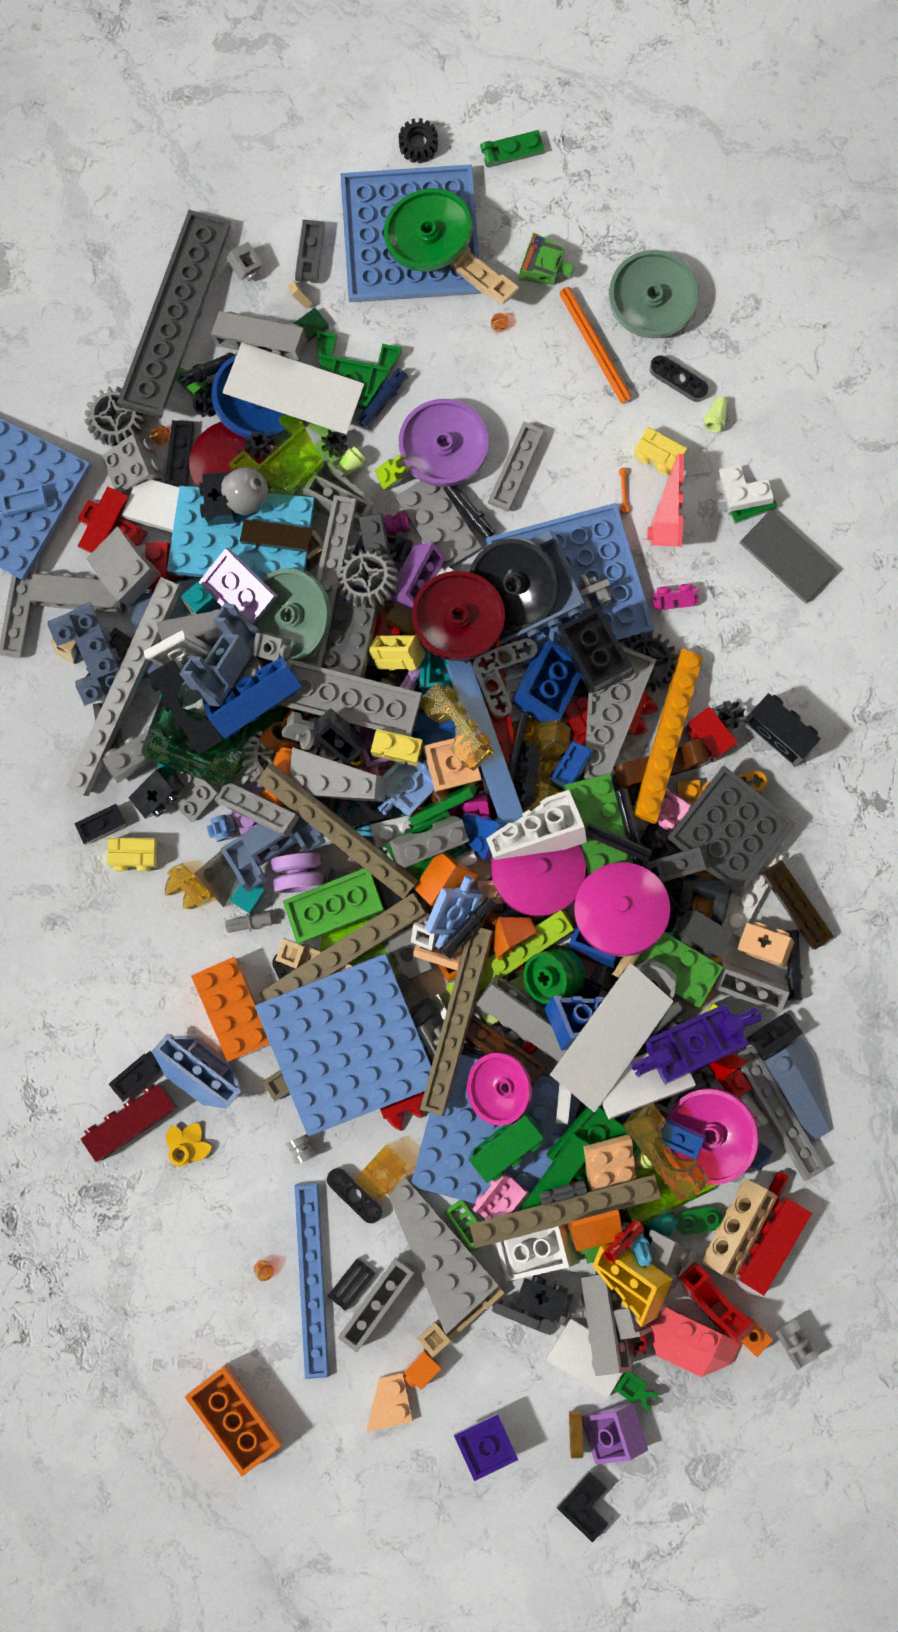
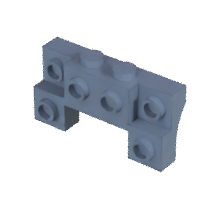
M88 602L48 621V628L56 645L59 646L75 640L89 670L90 676L75 681L76 689L84 706L106 698V694H108L120 668L118 661H121L117 649L111 648L109 641H112L108 629H103L92 603Z
M224 603L213 620L222 634L205 661L202 657L190 656L180 672L181 677L189 688L198 690L210 706H221L252 655L256 633H261L257 627L243 616L236 604Z
M285 806V807H284V809L289 810V811L295 813V812H294L293 810H291L288 806ZM296 814L299 820L288 837L258 824L222 847L221 851L242 887L249 892L267 880L260 868L261 865L297 842L305 853H309L326 842L323 835Z

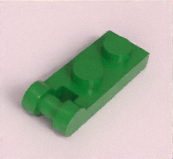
M539 130L496 141H485L480 144L481 152L485 155V166L488 168L541 155L545 151ZM498 151L499 155H494L493 152Z

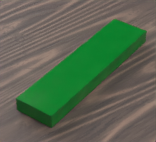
M573 1133L522 1204L520 1211L543 1205L540 1200V1192L546 1190L551 1192L554 1188L568 1185L585 1161L583 1146H588L592 1143Z

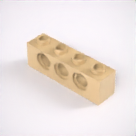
M745 1178L743 1184L737 1190L734 1201L727 1208L725 1218L716 1229L710 1246L705 1250L701 1263L734 1281L778 1196ZM751 1204L750 1209L747 1211L748 1205Z

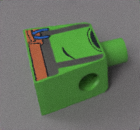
M533 232L520 268L519 280L554 285L558 274L571 277L574 264L563 261L565 249L562 246Z

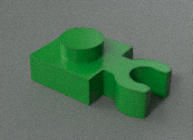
M624 1372L614 1387L616 1392L634 1404L637 1399H640L643 1407L650 1411L652 1407L646 1403V1399L649 1396L657 1400L659 1399V1396L654 1391L644 1390L647 1382L632 1372Z

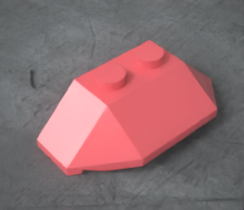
M667 1306L658 1314L656 1319L646 1324L647 1327L651 1326L652 1331L649 1332V1336L657 1356L699 1377L706 1376L731 1365L741 1342L738 1344L730 1336Z

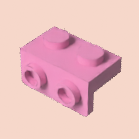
M666 788L658 816V824L666 830L674 829L691 807V804Z
M504 1174L496 1182L491 1181V1187L487 1192L477 1198L473 1211L481 1214L486 1220L514 1213L530 1193L511 1175Z

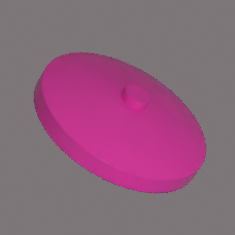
M579 845L565 850L496 860L492 857L491 862L492 881L498 895L512 909L529 916H548L566 908L575 900L586 875L585 858Z
M612 863L592 872L581 884L575 899V919L581 935L598 951L611 956H633L647 951L663 936L670 918L669 896L659 878L648 869L632 863Z
M703 1088L692 1091L679 1099L666 1117L706 1136L697 1160L665 1146L666 1153L676 1169L695 1182L706 1185H720L731 1182L740 1177L751 1166L757 1155L760 1139L757 1121L750 1108L740 1098L728 1091L716 1088Z

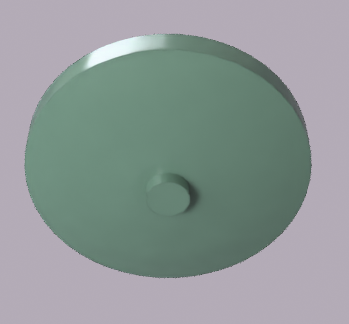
M646 250L633 254L618 266L610 283L609 303L617 321L629 332L645 338L667 337L681 330L692 318L698 302V284L690 267L679 257L665 251Z
M290 568L272 571L261 580L277 597L254 626L261 633H270L291 639V653L288 659L300 661L314 654L324 643L331 625L330 601L322 584L311 574L299 569Z

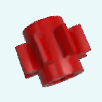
M649 1333L639 1337L642 1342L637 1343V1347H634L632 1342H630V1340L635 1338L628 1339L629 1350H632L634 1357L637 1356V1352L642 1351L643 1354H646L645 1346L651 1345V1342L645 1339Z

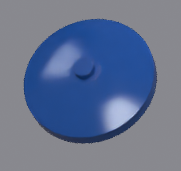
M237 355L223 363L215 375L211 398L218 418L229 430L244 438H251L252 431L255 433L263 431L267 438H273L291 427L296 420L295 417L224 394L223 389Z

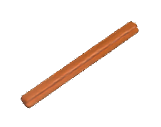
M570 287L563 288L559 293L560 297L619 401L622 404L630 401L632 398L631 393Z

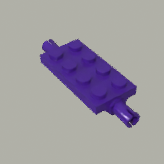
M723 1004L648 1038L643 1046L649 1056L631 1064L633 1071L637 1070L635 1072L637 1077L656 1069L664 1084L667 1085L745 1049L749 1044L744 1037L743 1031L746 1027L762 1021V1016L760 1013L755 1014L759 1011L756 1007L738 1015L731 1013L727 1005Z

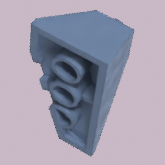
M801 1037L762 1061L809 1141L813 1142L830 1132L831 1129L815 1060Z

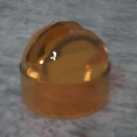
M503 313L494 314L491 318V328L498 333L504 332L508 328L509 321L507 316Z
M159 425L150 431V435L156 444L162 445L170 438V430L165 428L164 425Z
M263 1259L255 1263L253 1271L260 1281H267L273 1276L274 1267L269 1261Z

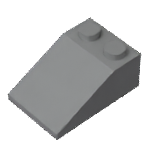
M118 526L87 558V561L104 586L119 602L131 606L161 575L156 567Z

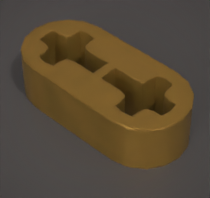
M569 1411L571 1459L583 1458L581 1411Z

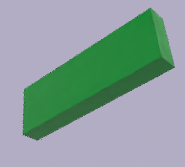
M471 783L415 811L409 818L412 826H416L472 798L477 788L474 783Z

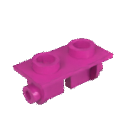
M691 583L681 584L676 589H670V586L656 588L657 591L651 592L652 596L657 598V600H653V608L658 609V611L675 609L674 600H678V608L693 607L695 604H699V596L694 595V592H699V589Z

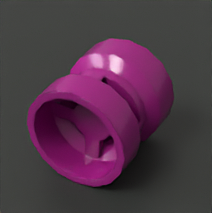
M405 510L398 511L394 516L390 514L383 516L387 534L396 536L397 532L406 533L411 531Z

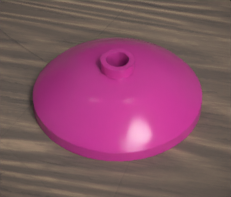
M491 1053L480 1058L472 1067L467 1081V1094L473 1110L482 1120L493 1125H507L520 1119L526 1112L531 1100L532 1087L528 1072L519 1060L506 1053ZM506 1084L509 1086V1091L506 1090Z

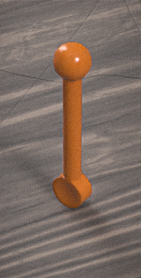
M621 468L619 469L622 487V506L620 511L622 514H627L630 509L627 505L625 476L627 475V469Z

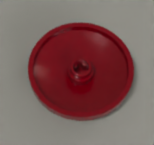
M222 422L210 426L197 438L190 452L189 469L195 486L199 487V483H203L202 474L231 473L235 469L248 467L257 470L263 475L267 481L269 491L279 471V455L273 439L271 438L269 445L272 448L270 454L265 453L263 460L260 458L252 460L249 453H244L246 446L244 444V437L229 430Z
M465 571L445 572L430 579L417 593L412 608V624L418 640L434 655L451 661L471 660L488 652L500 638L505 621L503 601L495 587L481 576Z

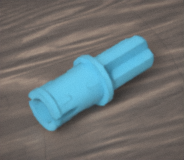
M643 1233L634 1240L631 1250L636 1254L639 1265H646L648 1267L651 1265L652 1256L649 1251V1241L644 1237Z

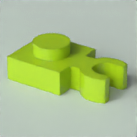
M399 455L394 459H389L374 470L383 490H390L403 479L401 473L410 471V466L402 465L406 455Z

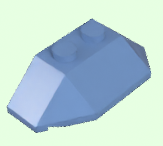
M166 1034L152 1050L165 1077L202 1105L227 1109L241 1092L234 1065L227 1062L223 1056L198 1037Z

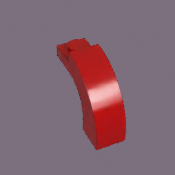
M695 1261L678 1277L682 1287L700 1310L724 1334L727 1333L738 1344L755 1328L754 1323L721 1293L711 1275Z

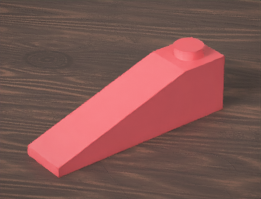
M684 454L676 455L651 521V527H647V540H651L650 545L682 547L683 516L679 514V509H682L683 491H680V486H683Z

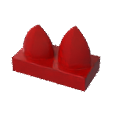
M646 690L642 694L627 735H642L648 732V726L640 717L641 714L650 715L659 712L656 703L647 696L648 691Z
M423 1091L380 1108L383 1118L392 1127L402 1131L406 1120V1110L418 1118H423L426 1111L420 1110L425 1092Z

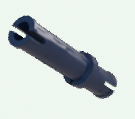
M397 368L387 383L384 382L381 385L382 389L356 421L362 427L364 426L365 429H368L390 399L396 397L398 389L409 376L403 370L401 371L400 368Z

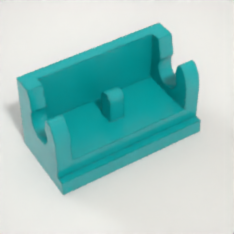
M423 648L425 658L420 665V689L427 699L451 696L452 682L446 667L447 662H451V660L440 658Z

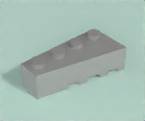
M292 747L289 777L315 798L385 802L387 778Z

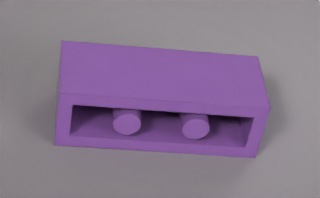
M433 542L413 545L398 573L399 584L395 585L397 590L396 592H390L392 598L388 600L393 605L398 601L412 609L415 597L421 587L437 575L446 557Z

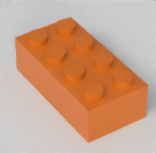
M236 957L191 975L227 1062H233L270 1045L255 1008L256 1001Z
M227 1363L185 1396L188 1403L241 1477L281 1447L283 1440Z

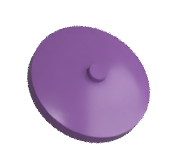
M435 399L419 405L406 417L399 433L400 455H406V459L403 460L404 465L411 467L409 472L414 477L433 486L449 487L469 480L481 469L488 453L489 437L484 421L473 408L457 400Z

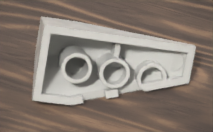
M569 790L546 797L532 811L527 810L522 814L523 817L514 823H508L486 838L494 860L565 850L587 842L585 827Z

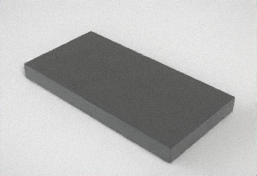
M772 510L739 542L805 604L837 571L832 564Z

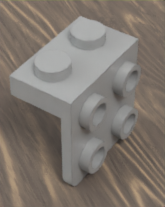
M132 434L103 454L102 459L113 487L123 494L145 479L161 480L165 477L163 465L157 456L155 445L150 436Z
M200 755L187 759L175 773L185 787L179 792L181 796L172 804L190 822L198 819L226 783L225 778L217 773L209 765V762Z

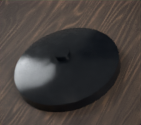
M516 537L497 540L486 546L476 556L471 565L470 573L486 579L498 591L505 609L503 626L505 630H523L543 620L556 604L560 587L557 568L549 554L532 541Z

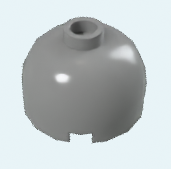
M243 467L235 469L224 477L221 492L223 496L226 495L229 501L226 504L230 509L238 514L248 515L256 512L265 504L268 497V485L260 472L252 468Z

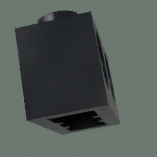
M344 799V801L340 802L345 822L353 829L366 827L371 823L392 819L393 817L391 810L385 815L382 814L383 810L381 812L373 810L370 807L372 801ZM352 806L361 808V813L356 817L348 814Z

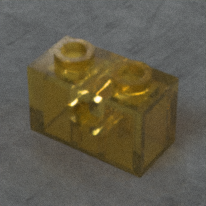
M385 1145L353 1181L373 1200L377 1196L382 1199L391 1189L388 1184L393 1179L398 1181L407 1172L404 1169L407 1163L388 1145ZM385 1167L388 1170L386 1172L388 1178L382 1177L379 1180L376 1177L378 1175L376 1170L377 1168L382 1170Z

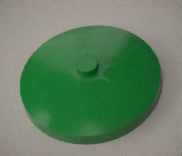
M437 188L422 189L405 196L391 209L384 225V240L392 258L403 267L414 271H433L451 264L466 250L472 237V218L467 205L456 194Z

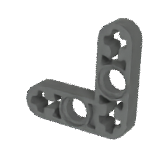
M522 639L490 650L482 656L475 658L473 662L474 673L490 713L495 718L503 719L507 717L512 709L510 698L499 671L532 660L537 653V645L531 639ZM523 645H525L526 648L532 649L529 652V655H527L526 652H523L518 654V660L516 659V652L521 651ZM501 652L510 654L511 661L509 663L500 661L499 654ZM492 655L494 656V663L489 664L487 670L483 667L479 668L478 665L481 660L487 663L492 661ZM490 680L497 682L498 690L495 692L489 691L486 688V682ZM500 693L502 696L498 700L501 705L506 706L503 713L501 710L495 709L498 705L497 699L491 700V698L498 696Z

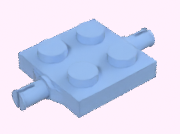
M427 760L423 763L419 762L418 767L408 765V762L405 764L396 762L383 776L387 778L385 796L387 800L378 809L380 812L383 810L382 814L385 815L395 806L410 817L434 791Z
M469 875L464 876L459 888L441 889L424 928L429 934H440L435 943V946L438 948L469 917L468 913L478 907L483 894L478 889H470L474 878Z

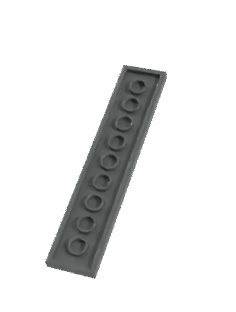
M188 210L117 401L118 407L162 418L228 237L231 221Z
M335 602L322 668L361 678L365 677L370 654L369 647L372 644L379 610L368 607L363 609L362 606L356 608L354 605ZM311 714V718L319 719L321 717L319 715ZM322 743L319 747L312 745L309 750L302 749L303 751L345 764ZM316 798L336 814L339 799Z

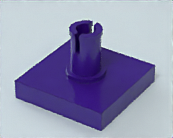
M498 1413L454 1434L474 1481L518 1461V1457Z

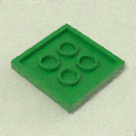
M601 1106L595 1112L587 1107L546 1154L549 1159L554 1161L573 1133L592 1144L629 1134L632 1139L634 1159L647 1144L616 1118L609 1120ZM584 1161L574 1175V1178L578 1181H583L586 1187L589 1188Z

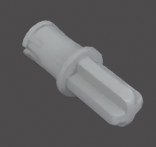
M269 911L252 915L247 913L246 917L225 921V928L228 933L247 929L251 932V929L272 926Z

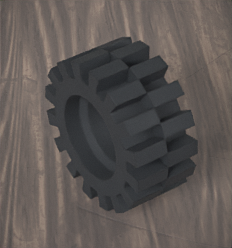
M414 118L411 119V124L407 121L405 122V127L402 126L398 135L399 148L406 160L410 157V162L414 163L415 159H418L419 164L422 163L421 159L427 162L429 161V156L431 158L434 157V152H437L438 133L437 130L435 131L433 124L430 126V121L426 120L423 123V119L419 118V122H416ZM422 135L427 139V142L422 147H415L411 145L410 139L412 136Z

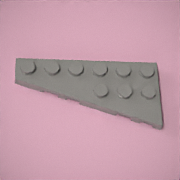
M621 646L632 665L631 673L591 694L588 692L585 747L593 750L594 754L584 769V780L609 773L611 775L656 659Z
M404 1177L387 1194L446 1335L500 1285L419 1191Z

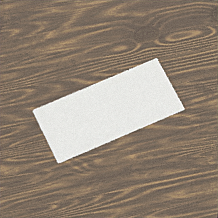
M241 343L223 393L347 434L364 383Z
M630 963L550 1075L595 1112L672 1005L673 1000Z

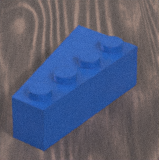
M283 657L257 670L256 676L253 678L245 676L240 679L237 686L230 689L220 707L210 706L205 699H202L208 719L224 739L237 734L243 726L255 722L262 713L274 709L280 701L295 695L299 688L302 687L297 675Z
M553 996L545 1007V1011L561 1051L569 1049L605 997L582 999L580 996H573L572 998Z

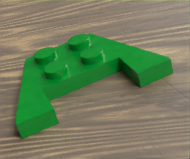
M317 330L320 369L364 383L356 407L366 409L402 354V347L382 343L378 365L334 357L337 334Z

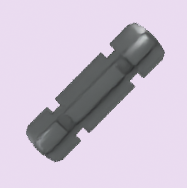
M583 1181L575 1182L573 1186L568 1184L554 1188L551 1192L549 1190L540 1192L541 1203L546 1206L553 1204L552 1201L557 1203L575 1198L574 1195H578V1197L586 1195V1185Z

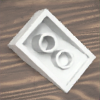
M567 1224L496 1243L506 1282L568 1268L580 1263Z

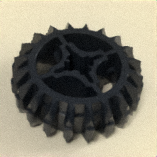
M640 632V639L632 635V643L626 640L624 645L633 651L641 647V654L656 659L644 689L647 691L648 687H650L651 692L654 693L656 685L662 690L665 687L663 682L666 684L671 683L670 677L675 673L673 669L678 664L674 660L678 658V654H671L675 650V646L667 647L670 640L660 641L662 638L661 634H658L655 639L653 638V632H649L648 638L645 637L644 632ZM650 646L658 649L663 656L652 653ZM666 662L664 673L655 678L654 668Z

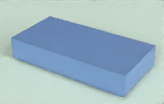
M43 484L0 494L2 514L5 518L49 508L46 489Z

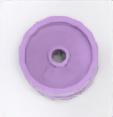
M295 853L271 859L273 873L287 874L273 880L274 892H304L325 884L322 873L310 872L322 867L321 854Z

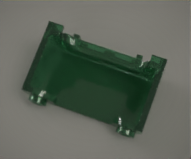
M179 694V703L187 716L195 714V712L183 708L184 698ZM159 702L141 752L143 756L151 761L219 786L228 785L239 762L252 723L243 726L237 734L228 736L223 750L219 753L212 754L204 751L198 755L196 751L191 753L185 743V740L188 739L185 732L181 731L179 733L172 720L176 719L173 712L171 710L167 712L162 703Z

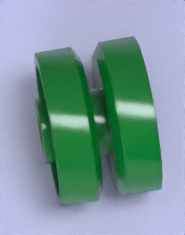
M554 947L529 958L523 972L524 984L528 993L535 1000L543 1004H548L553 996L569 998L577 994L583 987L585 979L584 966L574 951L566 947Z

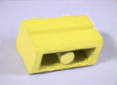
M648 426L637 444L633 455L637 456L636 459L640 463L645 465L650 463L656 467L657 472L667 476L670 474L676 455L684 454L685 456L687 447Z
M378 635L369 647V653L372 659H374L377 669H388L391 671L395 669H408L412 671L418 669L425 658V651L420 646L421 643L417 635Z
M376 729L371 753L374 757L404 764L408 762V765L418 767L423 749V740Z
M108 838L107 864L109 867H114V871L127 872L128 868H137V872H151V868H157L158 840L155 838Z

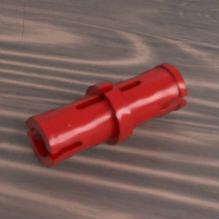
M632 1220L623 1232L615 1235V1240L603 1251L604 1257L609 1262L614 1263L625 1250L628 1251L633 1246L634 1240L643 1233V1225L637 1220ZM626 1237H628V1239H627L621 1246H619V1244H620Z

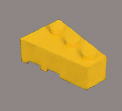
M611 1243L604 1244L599 1248L593 1268L611 1290H616L623 1299L621 1303L626 1309L629 1307L638 1318L637 1323L642 1327L657 1318L673 1279L652 1264L648 1267L646 1265L640 1266L636 1254L631 1249L625 1250L614 1263L609 1262L604 1257L603 1251Z

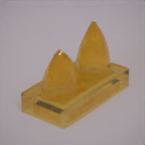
M183 863L173 866L167 872L169 877L165 884V895H175L184 891L183 909H195L207 903L213 897Z

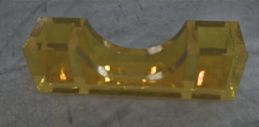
M437 682L422 696L420 706L428 717L440 724L454 721L456 735L451 750L462 765L475 771L494 753L489 746L491 741L484 733L479 732L477 729L479 724L471 716L467 715L468 709L462 702L457 701L455 698L457 696L456 692L450 686L444 687Z
M559 720L535 723L533 742L540 746L537 791L534 802L528 807L524 806V811H532L546 797L561 793L553 787L550 781L551 770L556 759L569 748L571 728Z
M652 1102L631 1113L623 1126L628 1135L639 1146L643 1155L654 1166L655 1171L668 1185L669 1190L680 1202L701 1192L709 1178L696 1160L679 1158L667 1149L662 1139V1129L667 1121Z

